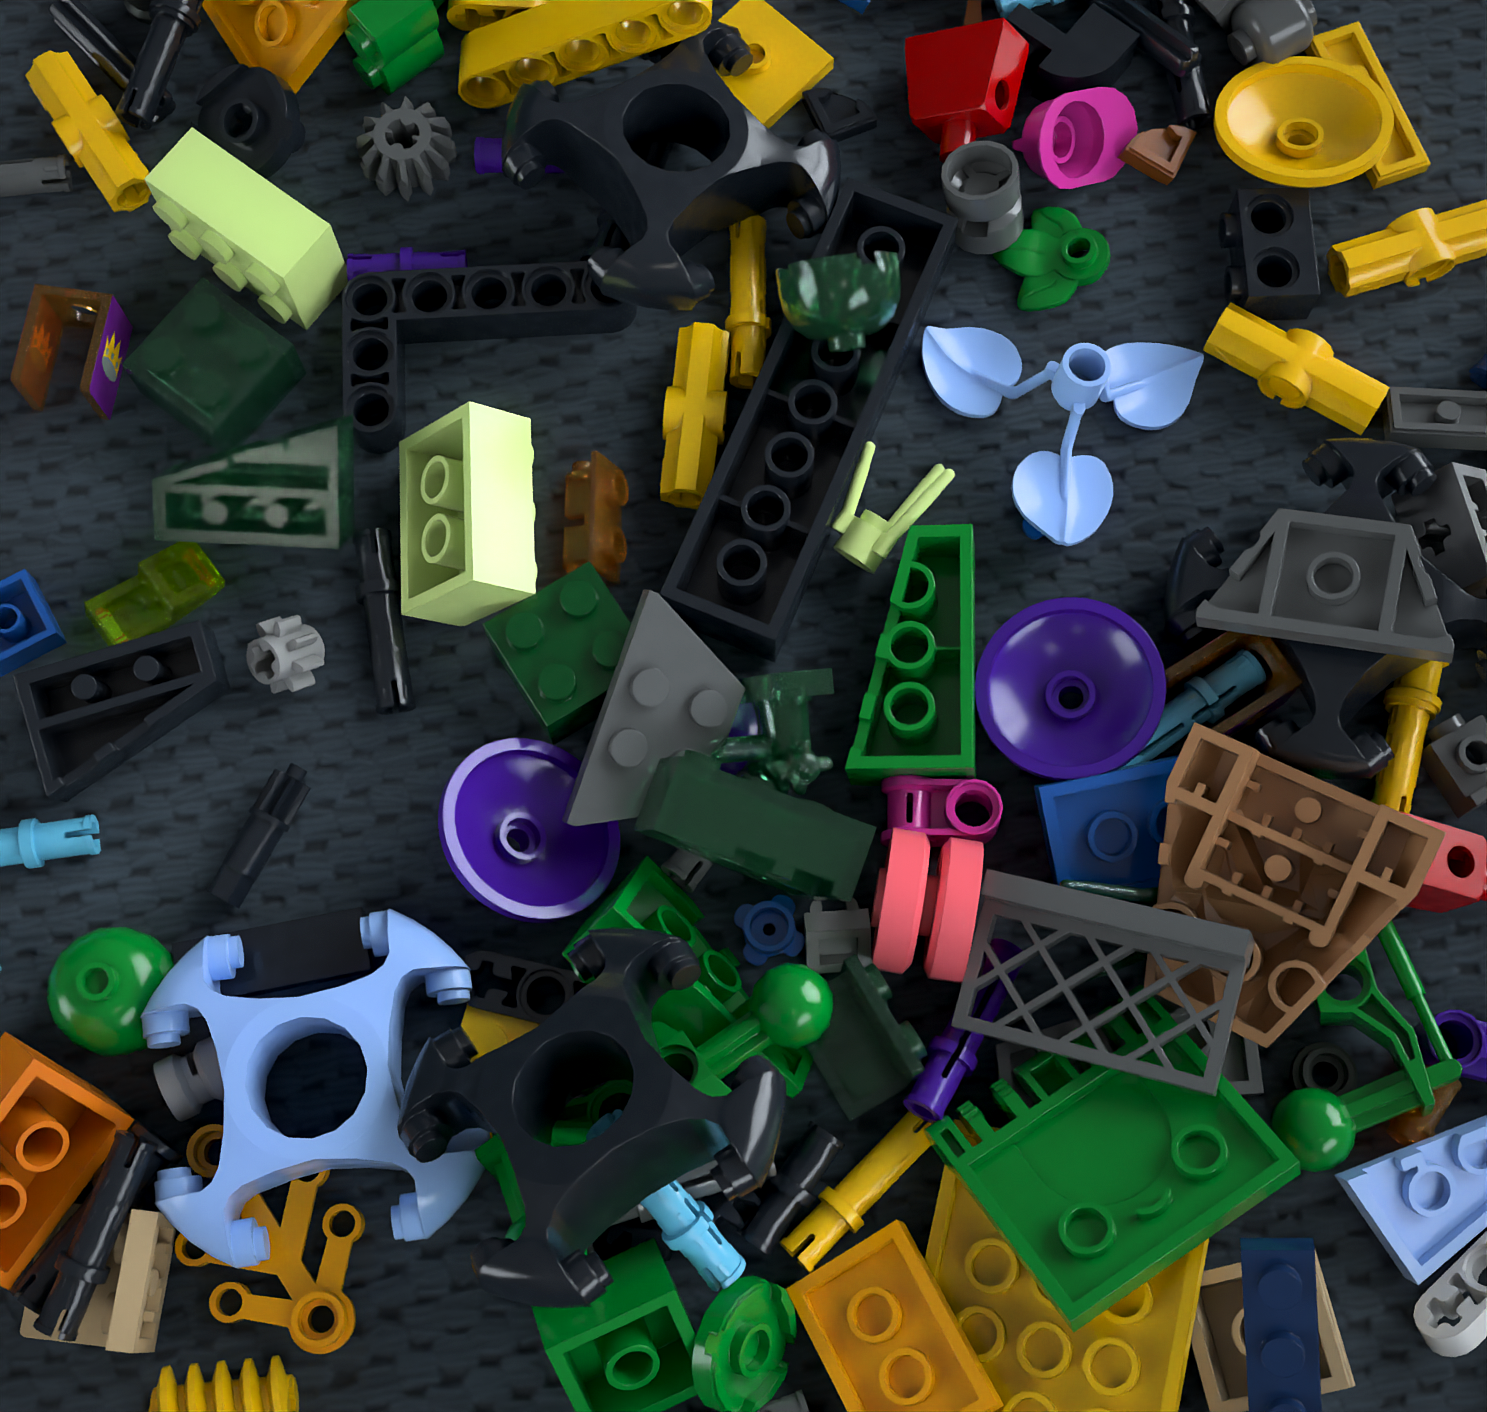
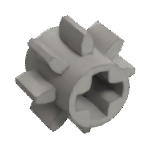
M299 615L285 619L279 616L257 623L256 628L261 638L248 643L246 654L247 664L252 675L259 682L270 684L271 692L274 694L286 689L295 692L314 685L315 678L311 670L323 666L325 657L324 643L319 633L313 627L302 624Z

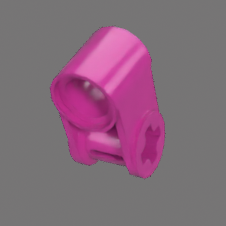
M915 775L885 778L881 781V791L887 795V830L880 834V843L888 847L892 829L898 828L925 833L929 840L930 848L934 846L942 847L950 837L983 842L984 845L992 840L998 830L1003 810L1001 796L995 787L986 781L978 779H933ZM965 802H977L986 808L990 819L981 826H967L958 819L955 810ZM907 803L912 804L911 823H908L906 820Z

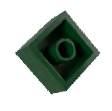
M588 561L482 625L490 646L554 745L598 718L615 668L618 665L631 623L592 563Z

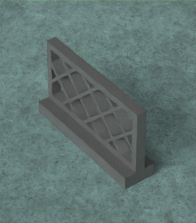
M987 869L980 893L984 897V902L952 1019V1027L1216 1096L1246 967L1249 968L1255 944L1250 930ZM997 918L1023 924L1034 942L1033 946L1002 964L990 945ZM1034 927L1055 932L1041 940ZM1070 936L1087 939L1099 960L1065 980L1048 949ZM1098 942L1120 948L1105 956ZM1135 951L1152 955L1165 977L1130 996L1112 965ZM1041 954L1058 985L1025 1004L1008 973ZM988 956L994 969L982 975ZM1163 958L1187 964L1171 972ZM1201 967L1228 973L1223 998L1201 1012L1196 1013L1178 981ZM1106 970L1124 1001L1094 1019L1089 1020L1072 989ZM1001 978L1018 1009L994 1023L971 1017L977 992ZM1172 986L1190 1018L1156 1038L1138 1010L1137 1005ZM1065 994L1083 1025L1060 1039L1044 1036L1031 1013ZM1130 1010L1149 1042L1126 1056L1109 1053L1096 1030ZM1218 1014L1212 1038L1203 1022ZM1024 1018L1032 1033L1010 1026ZM1197 1027L1210 1048L1204 1076L1201 1077L1175 1070L1163 1051L1162 1046ZM1089 1034L1097 1049L1074 1043ZM1155 1051L1164 1067L1139 1060Z

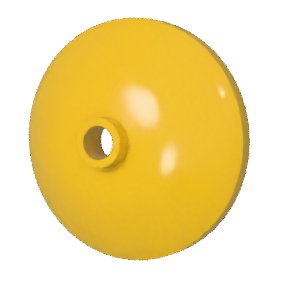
M1290 56L1279 63L1270 64L1263 61L1246 68L1225 85L1217 99L1214 113V131L1217 141L1234 163L1264 181L1294 188H1317L1334 185L1366 172L1386 152L1394 127V114L1391 103L1384 91L1371 78L1346 64L1311 56Z

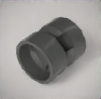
M974 141L958 147L948 155L942 165L941 174L944 199L947 204L946 214L959 218L954 243L962 250L974 254H993L1005 250L1017 241L1023 231L1024 215L1022 196L1020 194L1021 185L1018 161L1010 149L1003 144L993 141Z

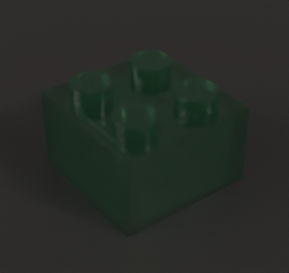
M203 277L122 363L141 394L228 460L306 375L298 353L290 341Z

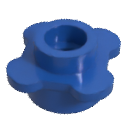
M776 895L771 901H763L754 906L743 904L736 910L734 922L743 931L746 942L743 955L750 964L759 966L763 965L768 957L783 953L793 957L802 951L805 939L803 934L796 930L793 918L795 903L788 896ZM768 924L773 925L776 930L771 936L765 935L763 932L764 926Z

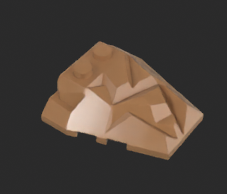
M1194 722L1166 784L1165 803H1168L1164 842L1160 843L1158 864L1161 865L1157 904H1154L1153 908L1251 931L1255 944L1249 968L1246 967L1231 1031L1268 1048L1328 987L1331 981L1372 942L1375 936L1418 895L1446 832L1383 804L1379 806L1263 755L1251 746ZM1147 954L1144 988L1165 977L1156 960L1150 954ZM1163 958L1171 972L1187 964ZM1201 967L1178 981L1196 1013L1201 1012L1223 998L1228 973ZM1172 986L1157 993V995L1184 1007ZM1218 1014L1208 1020L1217 1023Z

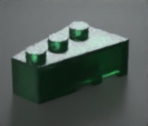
M353 414L180 463L167 469L152 479L155 540L339 549L355 533Z
M685 750L683 756L660 758L633 829L634 831L801 899L851 902L877 827L833 812L829 807L815 801L795 798L779 792L776 785L764 779L748 774H742L740 778L719 770L722 764L720 761L696 751Z

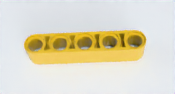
M551 0L475 29L463 37L460 51L458 94L463 101L474 107L495 108L512 102L523 83L530 84L536 80H548L554 87L698 35L711 24L712 0Z

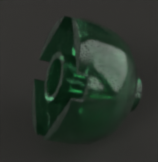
M874 252L876 262L862 264V259L857 258L856 253L841 254L788 264L789 270L776 269L778 294L784 315L793 329L806 338L828 341L829 352H844L866 348L865 336L884 329L897 312L901 300L899 255L896 252Z

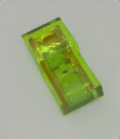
M192 535L138 562V575L84 602L85 614L106 644L113 646L166 630L216 595L225 587V580Z

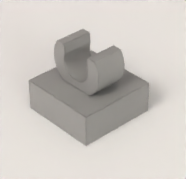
M846 898V910L822 912L821 900L813 901L810 906V913H804L806 966L818 974L871 970V927L868 908L859 909L858 903L854 898Z

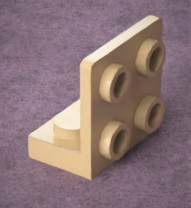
M73 1203L35 1254L33 1263L81 1204ZM131 1209V1213H127L106 1263L111 1268L105 1284H97L79 1327L77 1339L72 1342L58 1339L60 1333L58 1328L66 1310L61 1312L53 1334L49 1337L33 1327L39 1315L24 1307L20 1334L26 1338L106 1347L105 1350L125 1353L155 1352L176 1228L160 1212Z

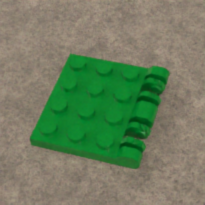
M1139 984L1128 992L1129 995L1133 996L1143 990L1144 986ZM1153 996L1137 1005L1138 1010L1156 1038L1178 1025ZM1122 997L1117 999L1118 1004L1124 1001ZM1111 1005L1099 1012L1097 1016L1111 1009ZM1130 1010L1125 1012L1124 1016L1139 1035L1121 1016L1101 1027L1104 1034L1118 1048L1112 1054L1126 1056L1149 1042ZM1186 1033L1162 1046L1163 1051L1175 1070L1201 1077L1204 1076L1208 1057ZM1088 1036L1074 1043L1096 1049ZM1040 1051L1013 1069L1018 1082L1035 1103L1032 1108L1029 1109L1015 1090L1012 1089L1011 1085L1004 1078H1001L991 1085L990 1090L996 1105L1002 1112L1007 1114L1011 1122L994 1132L978 1107L973 1106L968 1100L955 1111L977 1145L971 1146L948 1115H944L942 1120H937L925 1128L924 1133L936 1153L948 1169L957 1176L1074 1333L1301 1174L1300 1161L1222 1073L1216 1096L1076 1060L1085 1070V1072L1079 1074L1066 1057ZM1155 1051L1139 1060L1164 1067Z

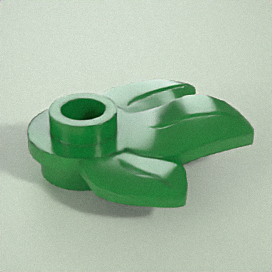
M1060 207L1034 209L1031 216L1032 229H1023L1016 242L1005 250L993 253V257L999 265L1019 276L1025 277L1018 295L1017 307L1021 311L1029 312L1047 310L1065 304L1074 294L1077 286H1087L1099 280L1106 271L1111 258L1106 238L1096 230L1082 228L1075 214ZM1078 251H1089L1084 257H1071L1073 253Z

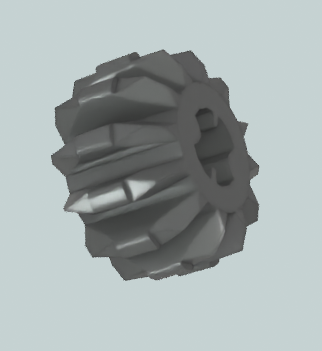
M405 96L398 109L392 110L391 107L382 102L380 108L381 118L364 116L362 126L365 134L358 136L356 142L359 157L362 158L360 165L364 176L369 181H376L379 191L383 192L385 196L398 187L401 197L408 202L413 193V187L420 186L423 192L429 196L432 195L434 187L431 178L449 182V175L451 174L449 163L456 161L457 150L455 142L451 140L452 131L449 122L445 117H437L435 109L431 107L429 102L414 110L412 102Z

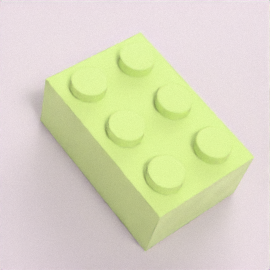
M191 127L144 178L156 200V203L152 206L153 210L171 229L168 235L170 241L189 258L196 260L201 254L215 264L212 268L216 275L232 289L240 292L244 287H247L259 296L257 301L260 306L278 322L285 324L290 318L307 330L347 285V266L331 225Z
M469 401L399 442L401 615L455 626H466L536 594L537 564L534 554V520L536 510L533 503L532 487L534 450L531 445L530 418Z

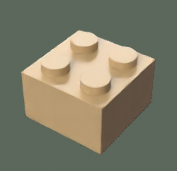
M1315 1250L1321 1394L1348 1389L1356 1385ZM1241 1262L1203 1271L1191 1344L1210 1412L1249 1411Z

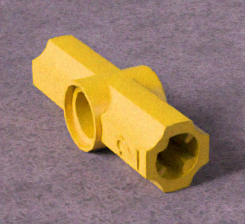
M49 50L33 59L31 69L25 74L31 89L54 120L51 124L66 149L72 154L79 168L85 167L113 212H131L147 203L151 191L144 178L150 172L127 142L130 138L102 94L96 95L68 51L55 53Z
M1487 199L1436 215L1431 208L1416 209L1398 217L1382 231L1332 245L1326 256L1329 268L1328 275L1335 291H1339L1347 298L1403 280L1408 287L1420 285L1419 279L1425 277L1427 282L1442 277L1457 264L1487 256Z
M1231 302L1219 318L1203 348V351L1257 379V385L1265 396L1274 399L1275 395L1282 398L1280 404L1287 408L1298 409L1307 406L1360 436L1390 388L1334 358L1331 346L1319 335L1299 328L1289 329L1285 332Z
M693 322L690 326L679 328L673 386H668L666 390L663 414V440H666V446L662 461L660 497L661 501L671 503L675 507L698 509L716 470L718 445H723L725 431H723V424H726L728 391H724L726 374L728 373L730 334L728 331L721 330L711 323Z

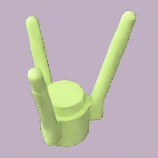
M868 441L864 444L859 461L856 464L843 507L830 527L841 534L833 548L855 565L874 574L896 542L941 494L942 490L952 481L955 473L952 469H945L942 464H936L915 487L888 522L867 509L858 518L854 514L875 451V444Z

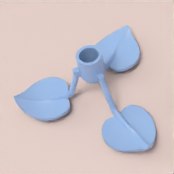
M927 326L922 337L921 352L924 373L935 396L951 411L970 418L990 417L997 411L1002 396L1008 399H1017L1048 380L1052 381L1051 390L1054 398L1062 408L1070 411L1060 455L1049 451H1038L1027 456L1016 468L1012 478L1011 491L1015 506L1022 517L1052 542L1064 546L1081 543L1096 532L1108 514L1113 498V482L1104 462L1097 457L1089 455L1072 457L1073 444L1084 411L1092 407L1099 398L1102 402L1113 401L1116 415L1127 425L1144 430L1166 428L1175 423L1187 408L1197 375L1204 360V355L1200 352L1169 344L1125 343L1104 351L1099 346L1091 343H1078L1071 346L1065 352L1060 364L1055 361H1049L1043 371L1014 386L1022 372L1020 355L1009 339L994 331L975 327L945 329Z

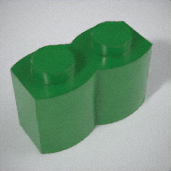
M360 0L347 9V19L350 27L345 30V34L357 54V57L352 62L359 76L371 89L380 86L390 96L444 56L443 44L437 31L439 18L432 0Z

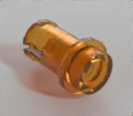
M1457 1080L1432 1091L1435 1105L1431 1114L1422 1117L1418 1108H1414L1388 1119L1391 1122L1386 1130L1388 1135L1405 1147L1437 1135L1434 1130L1456 1093H1459L1461 1090V1082Z

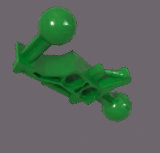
M1392 920L1377 936L1407 1000L1412 1001L1440 1063L1425 1068L1415 1030L1377 989L1365 948L1338 974H1346L1356 979L1362 988L1361 993L1352 1000L1339 1001L1332 998L1324 990L1314 1000L1320 1026H1353L1387 1049L1399 1071L1340 1096H1336L1325 1089L1307 1087L1293 1090L1281 1098L1271 1113L1269 1128L1300 1161V1170L1319 1172L1334 1168L1347 1158L1354 1146L1357 1132L1414 1108H1418L1422 1117L1431 1114L1435 1105L1432 1091L1457 1081L1461 1076L1462 1065L1459 1061L1453 1059L1424 997L1426 991Z
M784 963L767 970L754 984L749 1012L696 1049L683 1030L678 1032L659 1021L653 1022L652 1028L661 1056L670 1067L682 1077L692 1076L689 1083L698 1091L711 1097L725 1096L732 1091L721 1079L737 1069L747 1058L755 1056L772 1043L781 1047L800 1048L816 1041L830 1025L833 1011V994L827 981L808 966ZM628 1080L608 1081L588 1096L572 1099L563 1108L552 1129L551 1146H572L586 1142L588 1131L601 1117L609 1112L612 1114L616 1109L624 1111L632 1095L633 1082ZM598 1084L581 1091L579 1094L597 1086ZM492 1133L493 1137L474 1151L477 1160L501 1186L513 1223L510 1225L505 1238H511L516 1241L525 1227V1206L504 1144Z

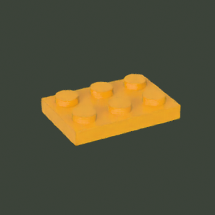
M896 1219L786 1288L847 1412H994L1004 1406L904 1222Z

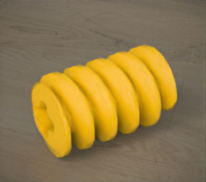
M279 1355L272 1356L266 1377H259L253 1359L245 1358L240 1377L232 1380L225 1360L217 1362L212 1382H204L198 1363H191L185 1383L177 1385L173 1369L168 1365L162 1367L157 1387H154L152 1390L149 1412H299L298 1385L296 1378L292 1374H286Z

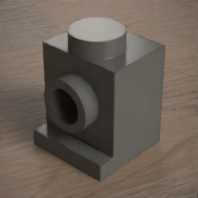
M1459 713L1427 732L1432 743L1423 749L1421 758L1422 766L1458 819L1487 803V721L1483 715H1480L1466 723ZM1466 747L1479 765L1473 764L1467 759L1465 754Z

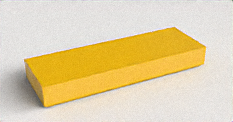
M1357 21L1313 36L1310 46L1305 50L1307 56L1334 60L1357 69L1378 84L1391 103L1394 114L1391 141L1381 159L1365 172L1373 189L1426 172L1431 163L1360 22Z

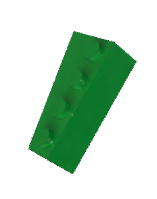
M973 524L910 525L890 598L891 605L883 634L881 633L875 654L876 661L870 684L861 706L860 721L853 747H850L845 766L851 785L881 786L883 779L900 775L924 776L933 779H976L975 545Z

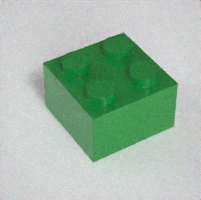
M655 1238L603 1261L614 1282L606 1287L607 1292L591 1303L592 1307L550 1308L531 1306L545 1352L575 1412H662L698 1395L694 1389L691 1367L697 1333Z

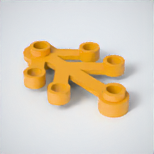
M210 1124L203 1126L191 1136L186 1150L188 1163L194 1172L203 1177L213 1179L219 1165H213L210 1162L208 1151L214 1142L223 1139V1125ZM330 1170L319 1172L318 1176L309 1182H304L301 1178L291 1181L281 1226L260 1193L245 1203L240 1214L242 1219L255 1217L258 1227L266 1226L270 1241L269 1260L260 1261L259 1265L243 1267L241 1269L277 1275L292 1300L253 1295L249 1288L242 1283L224 1282L213 1290L209 1298V1309L215 1319L223 1323H237L246 1319L288 1327L291 1337L297 1346L313 1354L334 1352L350 1339L356 1324V1311L352 1300L342 1290L352 1244L361 1237L365 1228V1219L362 1212L353 1205L340 1203L332 1206L325 1213L322 1229L328 1239L316 1282L302 1261L317 1189L327 1181ZM342 1211L350 1212L355 1219V1227L346 1237L337 1236L332 1228L333 1219ZM181 1233L177 1236L174 1248L175 1254L181 1263L192 1267H202L209 1263L230 1266L207 1253L198 1259L190 1258L186 1252L188 1239ZM230 1289L238 1291L242 1297L240 1310L232 1316L226 1315L220 1307L222 1295ZM320 1306H327L334 1314L333 1326L324 1333L316 1331L311 1323L313 1312Z

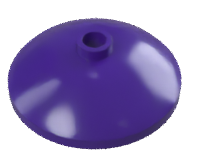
M1078 597L1056 598L1039 602L1023 609L1007 620L995 632L985 647L978 664L975 680V699L982 726L993 745L1005 758L1020 769L1032 775L1053 781L1072 780L1118 770L1128 764L1147 746L1155 734L1163 715L1166 698L1164 666L1160 654L1148 633L1139 623L1120 609L1097 600ZM1074 692L1083 698V702L1075 709H1066L1060 704V698L1065 693Z
M508 738L491 742L475 750L460 763L449 777L440 798L438 809L439 836L445 857L452 871L467 891L478 901L493 911L515 920L530 923H548L563 920L579 913L591 905L605 891L613 878L620 854L618 820L573 826L562 821L582 764L581 761L565 750L552 744L529 738ZM506 837H511L519 843L520 852L515 851L508 844Z

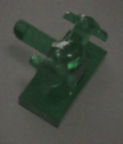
M832 668L770 673L737 679L745 687L740 704L754 703V706H758L761 734L724 738L710 753L713 764L761 760L760 762L750 763L747 767V773L753 777L760 776L767 784L775 786L779 795L784 796L788 793L790 789L789 780L793 783L794 792L797 795H804L807 791V784L816 780L821 771H828L833 766L832 760L828 756L817 757L811 751L808 701L812 700L811 697L834 694Z

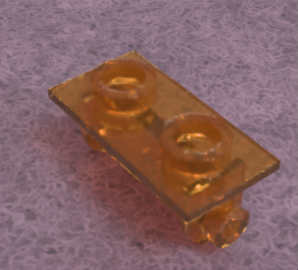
M597 450L591 451V462H574L572 464V471L568 472L565 476V517L569 520L585 519L584 525L564 527L562 568L570 573L590 561L598 574L613 584H620L621 563L625 561L627 555L626 538L622 531V506L626 505L628 501V483L623 473L624 471Z

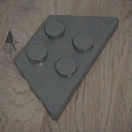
M1279 508L1260 531L1258 542L1253 547L1244 550L1229 569L1230 576L1209 602L1204 599L1196 612L1198 627L1452 663L1454 642L1451 634H1448L1437 606L1435 589L1429 574L1424 570L1421 561V551L1410 524Z
M643 590L620 654L618 665L615 668L562 821L573 826L588 825L702 808L705 804L745 687L659 593L651 590Z

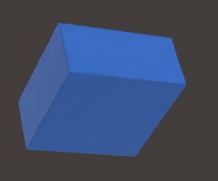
M26 569L0 581V677L67 643L40 587Z

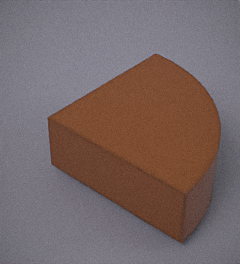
M1169 125L1167 128L1143 131L1137 134L1123 148L1117 158L1152 179L1168 185L1175 178L1197 132L1179 125Z

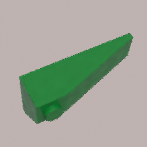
M648 856L630 872L584 922L562 953L571 963L576 975L584 983L589 984L595 980L594 976L584 981L567 953L575 949L573 946L575 943L589 935L588 930L610 927L641 928L674 935L688 942L690 948L699 959L701 975L692 986L683 990H668L659 997L652 1009V1023L659 1021L678 1032L683 1030L691 1043L697 1048L750 1011L751 997L749 998L742 989L741 978L736 970L740 962L728 947L719 952L711 948L695 927V924L700 922L705 916L693 900ZM772 1043L756 1054L762 1055L766 1060H770L780 1074L783 1075L786 1081L787 1096L793 1098L802 1091L813 1063V1058L803 1046L791 1048L777 1046Z

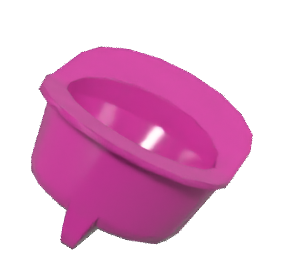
M1094 87L1064 93L1055 99L1043 102L1030 112L1024 124L1022 137L1012 141V148L1023 152L1024 159L1030 170L1041 178L1047 179L1058 189H1073L1104 182L1113 178L1125 165V162L1117 157L1123 148L1137 135L1138 126L1135 111L1128 98L1115 88Z

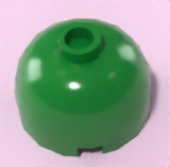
M128 927L98 928L77 937L58 955L48 977L47 1003L54 1023L76 1046L104 1057L128 1055L135 1051L140 1052L147 1049V1039L143 1038L142 1019L140 1017L152 994L174 966L173 955L154 937Z

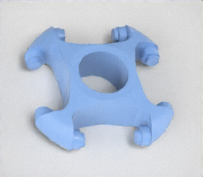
M388 909L371 912L369 916L360 917V931L364 949L372 948L375 957L387 956L384 965L372 974L339 987L300 997L257 999L224 996L220 992V980L235 978L236 968L244 966V952L239 935L230 936L229 934H222L216 936L207 935L192 947L166 974L152 994L140 1017L142 1019L143 1038L147 1039L148 1048L161 1049L180 1045V1037L190 1033L189 1018L203 1016L207 1021L217 1051L224 1086V1123L219 1167L212 1182L203 1189L202 1176L192 1175L191 1167H177L158 1171V1181L154 1182L156 1200L154 1204L185 1238L210 1256L237 1269L256 1266L260 1264V1261L269 1260L270 1241L267 1227H258L255 1217L240 1219L245 1203L260 1192L326 1170L375 1168L403 1170L410 1173L415 1180L416 1192L400 1194L399 1205L391 1206V1223L395 1240L405 1239L406 1242L430 1238L455 1214L480 1180L485 1167L477 1160L474 1150L490 1139V1132L481 1128L465 1129L452 1137L443 1155L428 1163H420L411 1156L398 1135L397 1125L404 1095L401 1080L402 1035L405 1006L411 991L421 983H425L427 996L437 998L439 1005H454L470 1000L469 992L472 991L471 970L456 952L435 933L403 914ZM316 1033L342 1034L358 1042L367 1065L365 1093L355 1113L336 1130L312 1139L288 1138L282 1135L271 1122L265 1102L267 1076L278 1055L296 1040Z

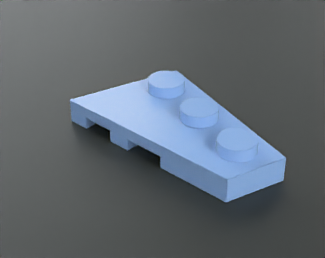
M1487 1115L1334 1175L1403 1276L1417 1285L1421 1284L1487 1227Z

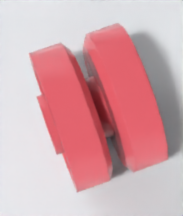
M893 828L885 868H879L870 927H874L875 931L870 969L903 974L912 964L917 937L923 936L925 937L923 969L927 978L961 984L968 964L977 916L984 858L983 842L950 837L941 848L934 876L928 875L930 843L926 834Z

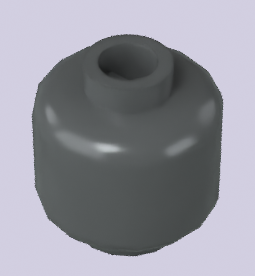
M1311 0L1244 1L1235 8L1230 18L1232 33L1227 36L1230 51L1242 65H1246L1249 62L1255 65L1263 61L1275 64L1290 56H1297L1306 50L1312 42L1314 36L1313 27L1317 24L1315 8Z

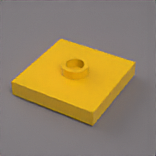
M740 0L718 20L738 28L741 38L750 47L753 62L739 76H721L718 72L717 74L732 94L768 129L802 98V92L811 90L833 69L834 58L765 0Z

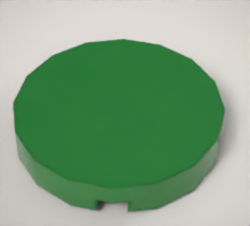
M754 1275L741 1277L729 1287L722 1289L706 1310L695 1337L691 1364L694 1389L705 1406L718 1412H757L773 1398L788 1371L789 1362L782 1360L786 1343L794 1345L797 1335L795 1308L786 1289Z

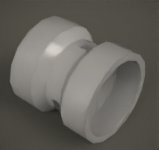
M212 1036L197 1042L194 1051L183 1057L172 1054L153 1064L154 1074L161 1094L178 1121L182 1122L199 1114L203 1104L213 1099L224 1102V1086Z

